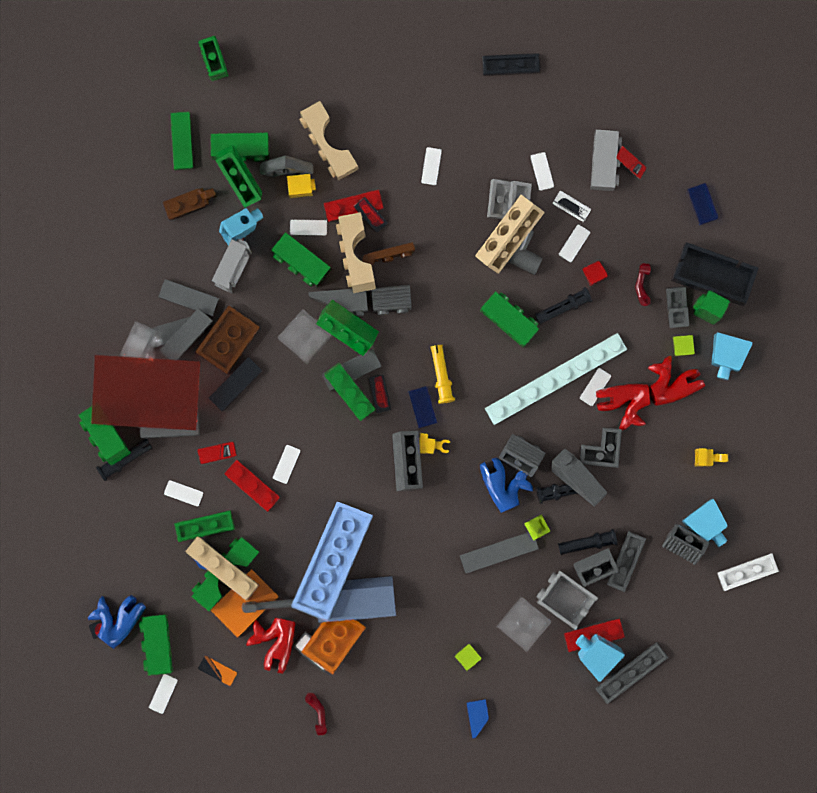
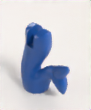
M496 457L492 458L496 472L490 474L485 462L480 464V471L491 498L500 513L519 505V489L533 492V486L526 480V473L519 471L505 491V469L500 459Z
M133 595L128 596L121 604L115 625L104 596L99 599L98 608L88 617V620L102 621L98 637L112 649L116 648L128 636L146 608L140 602L130 611L137 601V598Z

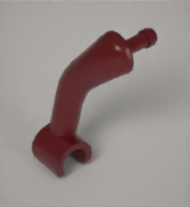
M646 263L640 265L635 285L636 293L642 306L649 305L651 301L643 287L645 275H649L651 271L650 264Z
M308 693L305 701L317 711L319 724L315 725L316 734L318 736L325 735L327 733L325 708L315 694Z

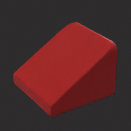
M600 261L582 269L590 286L608 277Z

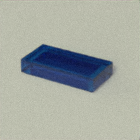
M706 183L687 189L699 225L717 220L718 215Z
M427 386L408 391L418 427L422 428L436 424L437 420Z

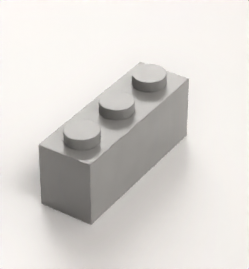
M596 130L594 133L591 189L614 191L615 186L619 185V175L616 174V167H620V161L616 159L618 148H621L622 137H619V131Z

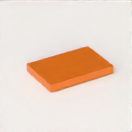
M252 569L246 575L260 586L249 600H245L231 589L211 609L237 638L265 611L256 610V612L245 613L242 610L244 602L275 601L279 597Z
M355 619L322 622L301 653L333 675L366 627Z

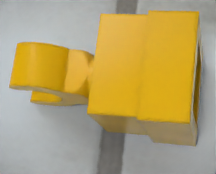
M419 434L421 454H434V449H438L442 453L449 452V450L442 448L443 443H450L449 440L439 442L435 441V439H429L428 434Z
M695 449V467L713 466V462H728V454H713V449Z

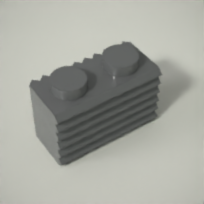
M410 285L378 287L372 290L374 313L378 312V315H389V311H397V314H404L412 309Z
M512 434L499 459L532 477L546 453L539 446L526 442L523 437Z
M675 523L662 546L666 550L673 552V554L676 553L680 558L683 557V559L696 565L704 555L710 542Z
M609 548L573 564L584 587L590 585V583L597 582V580L600 581L601 578L604 579L608 575L611 576V573H618V568Z

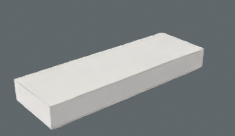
M771 553L723 570L717 574L723 590L726 591L779 572Z

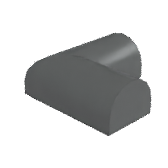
M287 155L264 161L260 165V174L273 178L285 174L292 176L312 175L314 170L311 162Z
M531 230L508 263L535 275L543 257L526 250L534 234V231Z
M602 428L601 447L581 445L580 462L583 465L618 468L622 429Z

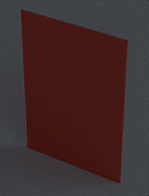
M95 355L91 424L196 430L200 361Z

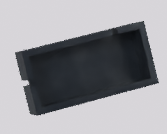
M686 242L683 245L678 259L679 263L676 265L671 281L703 293L711 291L732 303L744 306L747 304L759 268L744 262L737 268L735 266L738 264V260Z

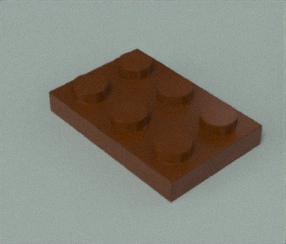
M228 305L198 347L196 353L228 374L260 327Z

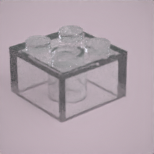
M302 309L277 338L308 365L332 338V335L316 324L317 321Z
M135 321L119 357L138 366L146 367L147 364L150 365L155 356L153 351L155 347H159L163 339L160 336L162 332L142 322Z
M520 597L496 627L527 652L550 625L551 621L523 597Z

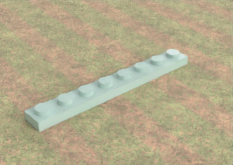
M617 333L491 404L485 410L492 423L496 425L623 353L627 348Z

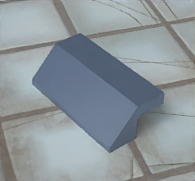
M392 576L346 580L328 622L396 616ZM318 618V623L327 622L325 620Z

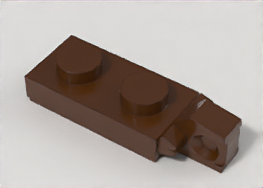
M200 188L163 202L169 220H173L205 208L209 204L208 200L217 196L213 188L206 191Z

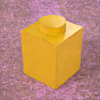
M310 174L287 176L290 198L313 196L312 191L316 190L315 179H311Z

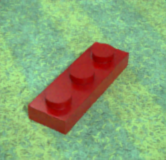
M379 190L323 203L328 223L339 220L338 217L358 213L354 205L364 197L377 211L382 210L383 204Z
M238 460L224 473L267 512L280 499L274 491Z
M620 619L563 633L568 652L581 649L576 644L577 639L581 635L590 640L595 634H598L608 641L625 637Z

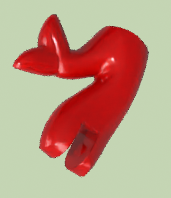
M672 356L666 357L662 364L650 365L648 369L660 375L659 379L649 386V394L654 405L660 406L678 401L704 388L703 380L690 384L687 383L700 376L699 370L691 369L685 371L668 386L671 378Z
M647 384L618 385L596 391L597 398L610 397V401L597 403L599 411L617 409L631 400L626 408L619 429L625 430L631 424L635 426L646 424L637 415V411L650 405L649 386Z
M275 618L271 627L268 630H264L260 623L255 620L253 624L255 634L248 639L246 646L260 644L278 637L265 656V670H271L273 658L280 660L278 673L283 674L285 672L293 646L295 621Z

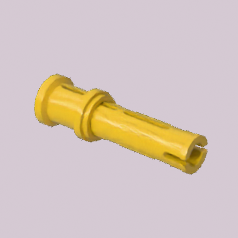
M437 345L438 353L436 346L430 347L437 377L435 388H438L440 400H438V404L455 401L451 391L452 382L448 380L443 345Z

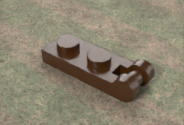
M413 242L365 254L362 260L364 263L371 264V266L378 261L388 263L393 261L394 257L401 256V258H407L412 256V253L415 252Z

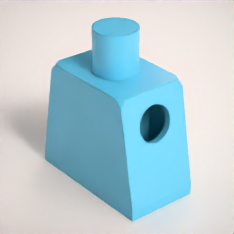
M245 208L222 221L219 232L229 246L231 240H241L256 229V222L264 217L258 208L252 212Z
M717 332L714 335L712 365L720 367L717 378L728 380L731 371H740L753 342Z
M710 499L682 520L683 524L694 534L707 541L712 539L718 547L728 541L721 532L728 526L714 499Z
M595 634L590 640L581 635L576 641V644L581 648L578 652L581 661L599 682L625 656L619 646L598 634Z

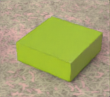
M693 335L673 337L675 356L694 355Z
M542 514L524 523L533 541L550 532Z
M470 644L455 655L456 659L467 671L482 659Z

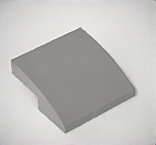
M492 179L487 217L503 219L520 195H523L530 201L532 184Z

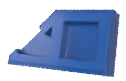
M486 699L466 702L472 738H476L489 719Z

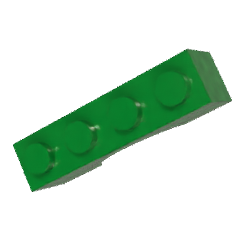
M241 537L240 539L235 538L229 545L231 550L228 554L223 552L222 556L233 565L247 567L260 551ZM208 570L204 575L207 579L202 584L200 582L196 584L191 590L194 593L191 597L206 610L210 611L222 597V594L219 590V578Z

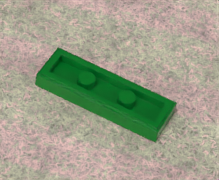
M190 112L171 113L174 170L194 169Z
M231 510L174 523L178 542L195 539L197 536L204 537L235 530Z

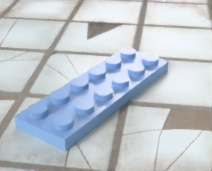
M340 502L336 503L291 605L292 608L328 622L373 515Z

